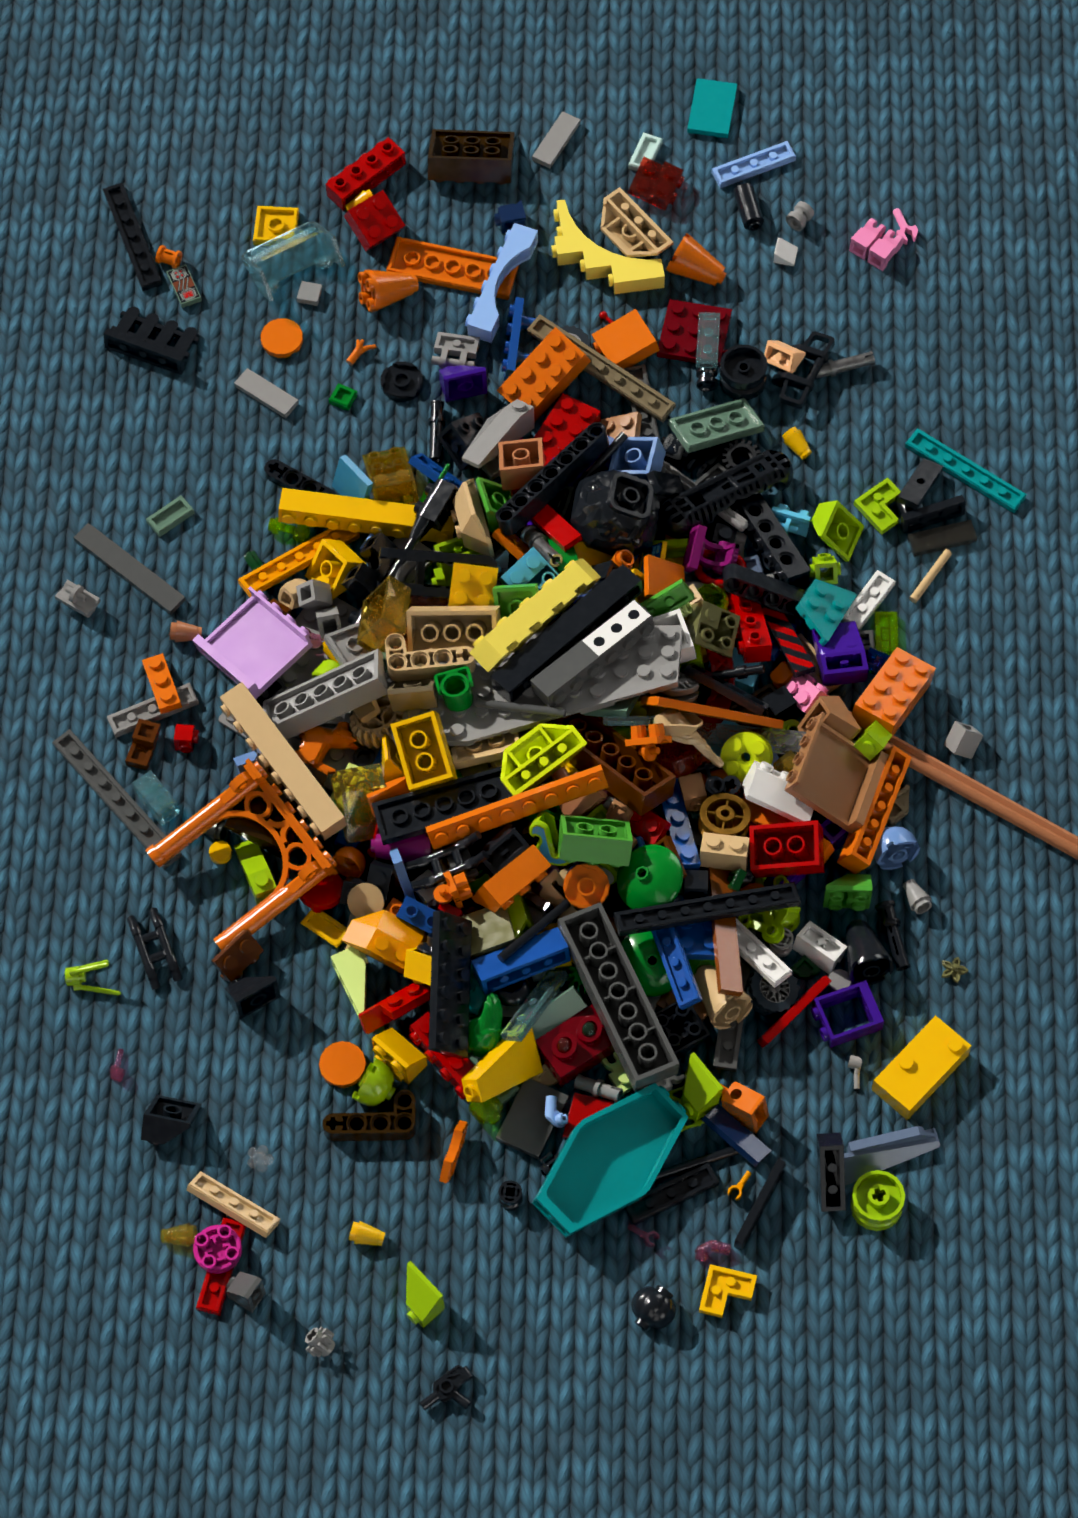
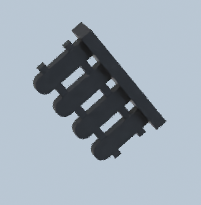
M130 307L126 312L122 311L120 313V318L122 319L118 325L112 326L111 329L107 328L104 332V347L106 349L182 375L185 371V359L188 360L190 357V348L193 344L197 345L199 343L196 328L188 327L184 332L178 330V323L174 320L167 321L165 325L159 324V316L157 314H149L146 318L140 317V310L137 307ZM135 324H139L141 326L136 334L130 332ZM155 330L159 331L160 333L155 340L150 339ZM174 337L179 338L175 347L169 346Z

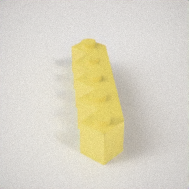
M583 558L576 561L574 559L571 560L564 567V571L553 580L551 578L542 585L540 591L531 598L527 597L519 604V608L510 616H504L500 619L496 627L485 637L483 635L480 636L473 643L474 648L470 654L487 672L495 670L511 653L520 650L533 634L542 631L556 615L566 611L579 596L587 593L601 576Z

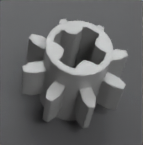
M322 1326L319 1329L313 1328L305 1338V1342L309 1345L306 1351L313 1357L328 1356L335 1347V1342L332 1340L335 1334L328 1328L324 1329Z

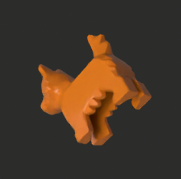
M340 721L333 729L316 726L299 735V738L302 739L300 741V749L295 752L303 763L309 764L328 775L336 773V769L323 763L329 749L349 748L357 750L359 747L354 744L357 740L353 738L352 733L349 731V723Z

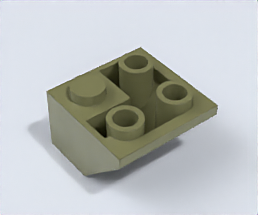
M704 600L691 605L692 613L686 618V626L692 642L722 656L732 658L740 616Z

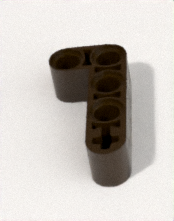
M409 1090L397 1092L394 1097V1112L328 1114L322 1123L324 1135L330 1141L410 1140L416 1133L415 1096ZM405 1100L411 1102L408 1107H401L399 1105L400 1102ZM380 1123L387 1125L384 1130H377L375 1128ZM402 1123H409L411 1125L407 1130L399 1128ZM355 1124L363 1125V1128L360 1130L352 1129V1126ZM332 1125H337L335 1130H331Z

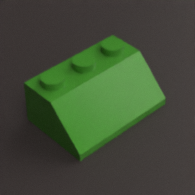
M560 814L558 841L560 860L568 863L580 861L590 865L609 864L612 867L629 866L633 845L630 821Z

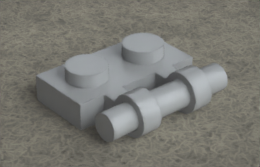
M438 332L434 353L441 354V356H432L431 364L439 365L440 368L458 365L475 366V362L467 361V358L476 359L480 337ZM448 356H457L460 359L448 358Z

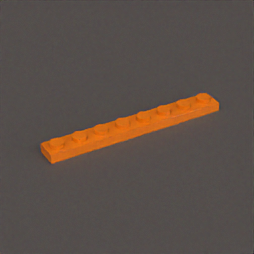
M601 765L425 828L435 850L457 842L475 831L482 833L606 789L609 786Z

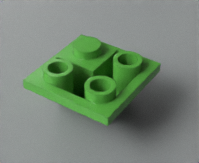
M846 874L827 884L823 907L830 910L851 908L854 911H863L869 909L873 891L871 874Z

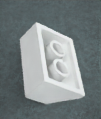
M754 760L742 782L746 799L794 822L810 821L814 809L784 791L788 782L786 777L789 772H779L765 761L760 763Z

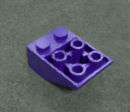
M855 621L840 622L824 647L819 643L821 637L815 629L811 630L821 684L823 686L866 682L869 668L865 649Z

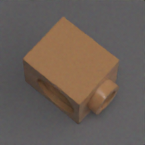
M701 772L678 777L686 811H699L702 803L707 799Z

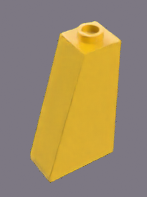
M514 1027L498 1042L496 1047L490 1050L461 1079L467 1102L483 1103L543 1072L532 1027Z

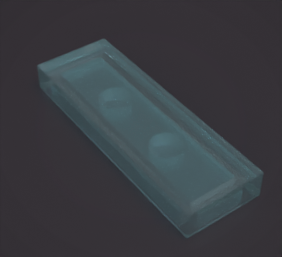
M699 312L696 367L717 368L720 313Z

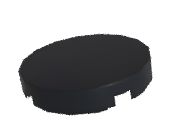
M406 361L395 362L392 366L386 367L383 370L381 389L389 399L397 402H406L420 394L423 388V375L412 363Z

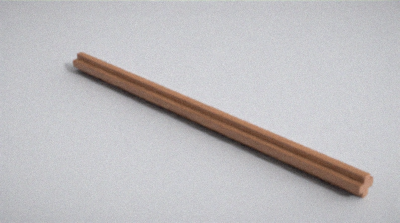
M860 727L861 730L856 735V738H859L861 733L865 730L864 728ZM893 736L882 750L884 752L893 745L912 757L908 767L1078 860V836L896 736Z

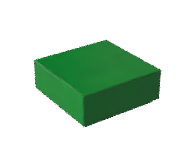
M338 383L329 398V404L349 411L358 392Z

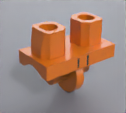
M664 723L648 724L649 737H647L646 725L631 726V739H625V746H642L638 750V754L645 761H654L657 754L660 753V748L656 747L655 744L672 742V736H665Z
M450 871L444 872L443 875L447 884H441L435 888L433 893L434 899L437 903L443 905L448 904L453 899L456 908H464L462 901L473 897L464 872L451 876Z

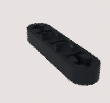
M272 459L264 466L266 478L282 488L305 491L307 487L312 486L317 489L316 492L337 495L334 490L279 460ZM276 468H278L279 473L277 471L271 473L270 469L275 470ZM292 476L299 479L296 484H288L286 481Z

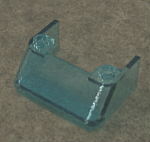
M314 221L307 222L244 252L241 256L259 292L270 302L274 300L272 294L277 292L280 286L279 281L312 265L322 269L332 266L334 262L341 267L346 266L335 236Z

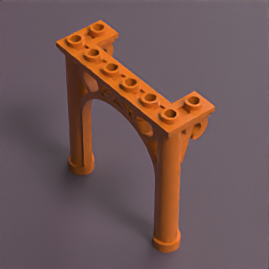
M249 758L243 766L246 771L237 775L229 783V788L156 845L152 844L146 849L147 854L160 868L216 823L234 817L253 820L264 826L273 835L282 855L283 869L281 879L275 890L267 898L213 939L221 951L243 929L248 930L253 935L328 875L334 874L336 876L339 873L335 869L338 864L326 850L324 852L321 851L324 846L316 836L312 839L307 833L310 830L309 826L303 819L298 821L294 816V813L297 812L289 801L284 803L280 798L283 794L275 783L270 785L266 780L269 777L267 772L257 761L253 764ZM260 787L263 792L255 790ZM255 797L263 798L267 804V809L262 814L251 813L250 803ZM243 799H245V811L230 810ZM273 805L285 820L275 822L269 818L273 811ZM275 828H276V829H281V830H280V835H279V833L275 830ZM292 828L303 843L293 842L286 848L285 844L289 843L287 834ZM295 848L302 849L307 855L306 862L301 866L290 863V853ZM290 869L299 872L298 876L287 884Z

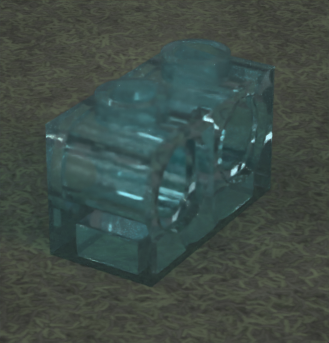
M151 770L132 782L135 794L161 826L180 814L176 800Z

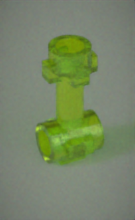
M278 517L276 519L271 518L268 524V531H272V534L277 535L279 531L294 534L293 539L302 543L305 542L306 538L308 539L311 531L306 525L297 524L294 526L278 522Z

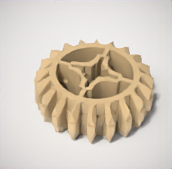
M388 694L376 699L382 713L365 724H362L354 713L349 717V725L353 737L362 746L366 745L369 749L373 746L378 749L382 745L384 734L393 741L389 731L391 730L390 724L403 720V712L392 711Z

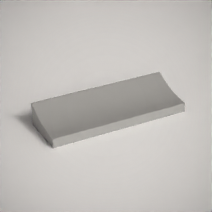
M379 649L373 650L263 701V710L284 738L288 740L387 695L388 684L384 671L383 654Z

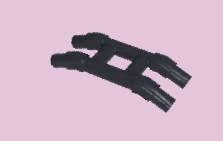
M475 831L457 843L428 856L425 855L416 858V860L405 862L406 871L422 869L432 865L435 874L422 878V880L411 882L412 890L429 889L446 881L443 875L444 872L450 871L451 876L480 866L482 862L489 858L486 851H482L464 861L461 851L469 849L475 842L482 838L481 833ZM452 855L456 866L443 871L440 860Z
M157 908L149 910L155 931L142 935L136 917L131 915L127 918L152 990L161 987L153 963L164 959L167 961L174 982L183 979ZM159 939L162 951L149 955L146 943Z

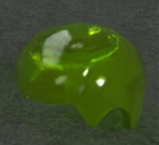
M711 583L705 584L698 589L704 601L722 609H728L729 598L722 588Z

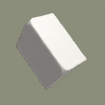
M778 238L773 263L794 266L798 247L784 239Z

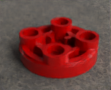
M334 874L328 875L301 896L300 900L315 913L331 909L339 904L343 880L338 874L336 876Z

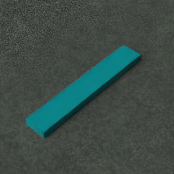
M918 428L905 443V448L922 458L942 465L943 471L1012 513H1015L1026 499V493Z

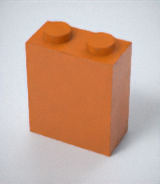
M636 309L591 334L594 343H592L594 350L623 369L632 367L659 351L656 339Z

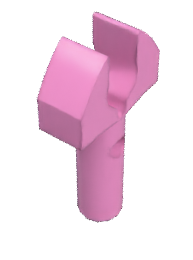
M899 208L894 209L893 215L900 227V230L896 231V236H903L905 238L903 244L907 245L906 232L912 236V240L915 242L918 234L917 226H909Z

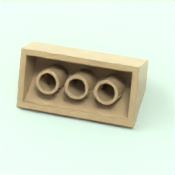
M411 606L406 611L408 652L460 646L474 648L473 643L480 636L483 635L485 637L496 627V624L501 619L500 606Z

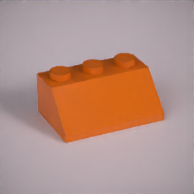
M533 844L486 881L472 897V900L494 913L501 908L505 911L515 902L513 900L518 894L521 897L531 890L530 884L534 881L540 883L549 875L546 871L551 867V864Z

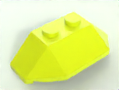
M540 723L503 751L500 781L512 796L531 790L553 775L558 769L565 766L587 745V742L573 725Z

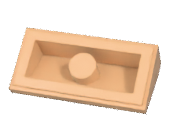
M767 340L764 355L768 364L793 374L805 357L806 352L781 341Z

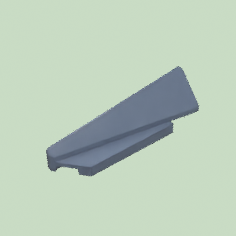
M915 1126L849 1142L848 1153H844L845 1186L856 1182L859 1177L867 1172L883 1171L939 1148L940 1142L936 1129L924 1130L922 1126Z

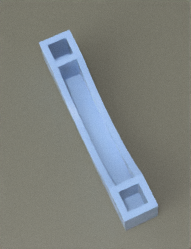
M516 223L513 224L511 230H507L504 239L505 244L498 249L497 261L495 264L492 263L489 269L490 276L482 284V293L474 301L472 315L468 314L465 326H467L468 336L480 337V340L492 343L499 328V314L495 304L498 289L504 278L514 268L531 259L538 244V230Z

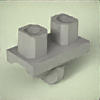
M68 579L63 588L55 595L56 600L87 618L93 614L97 605L101 602L99 597Z

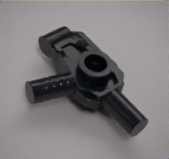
M455 1366L434 1382L433 1393L419 1402L420 1406L425 1411L439 1400L446 1403L453 1399L463 1408L467 1409L472 1401L461 1394L459 1389L464 1383L471 1380L474 1375L467 1366Z

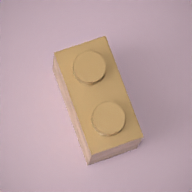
M703 832L700 848V867L731 871L741 868L746 871L749 859L750 838Z

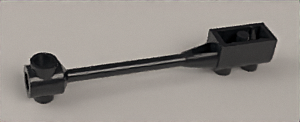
M437 479L434 484H427L424 492L427 497L424 502L418 501L414 506L416 518L409 540L403 549L413 550L431 528L441 532L451 515L450 510L454 509L452 500L458 491V487L455 484L442 479ZM396 560L384 581L393 582L399 568L406 561ZM378 592L369 607H361L358 612L352 611L348 617V623L352 625L364 620L371 633H379L382 628V621L376 611L387 593Z

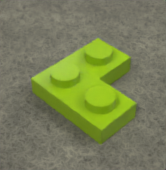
M887 477L854 500L853 505L882 535L899 522V518L887 506L895 501V498L901 491Z

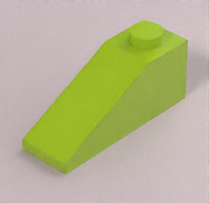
M247 840L234 845V849L258 905L277 886L259 846Z

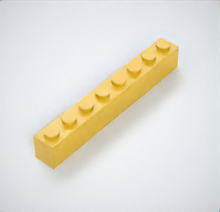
M282 488L278 509V522L306 525L308 527H322L331 530H345L353 533H372L373 535L382 532L385 536L409 538L416 513H414L415 505ZM450 515L441 532L431 528L420 541L441 543L453 539L455 523H453L452 516Z

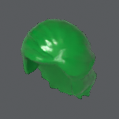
M497 994L487 995V1001L484 1002L481 1016L469 1022L468 1053L478 1058H483L490 1050L496 1047L503 1036L501 1028L503 1009Z

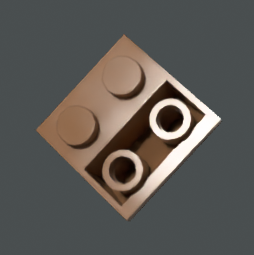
M819 696L797 726L801 735L804 736L807 732L806 725L810 718L824 712L826 714L823 723L850 741H853L861 730L839 696Z

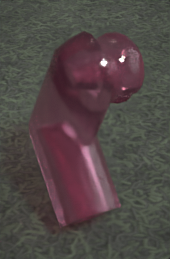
M715 1240L707 1241L697 1246L695 1258L697 1261L705 1262L708 1260V1254L711 1253L728 1256L731 1245Z

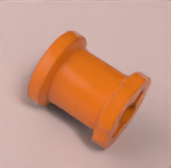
M161 245L157 250L155 262L171 265L173 269L177 268L182 260V251L177 250L175 252Z

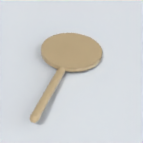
M361 883L353 887L349 892L347 899L348 908L357 918L382 911L384 896L377 886L371 883Z

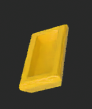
M310 910L301 921L302 925L336 948L341 945V939L347 930V927L324 911L315 913Z

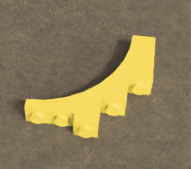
M557 200V209H553L554 221L559 222V227H556L557 236L554 237L555 245H551L552 258L557 259L558 266L579 263L580 271L585 272L586 280L608 277L609 287L613 286L614 295L664 288L665 275L662 259L629 258L598 246L576 226L568 212L565 200Z

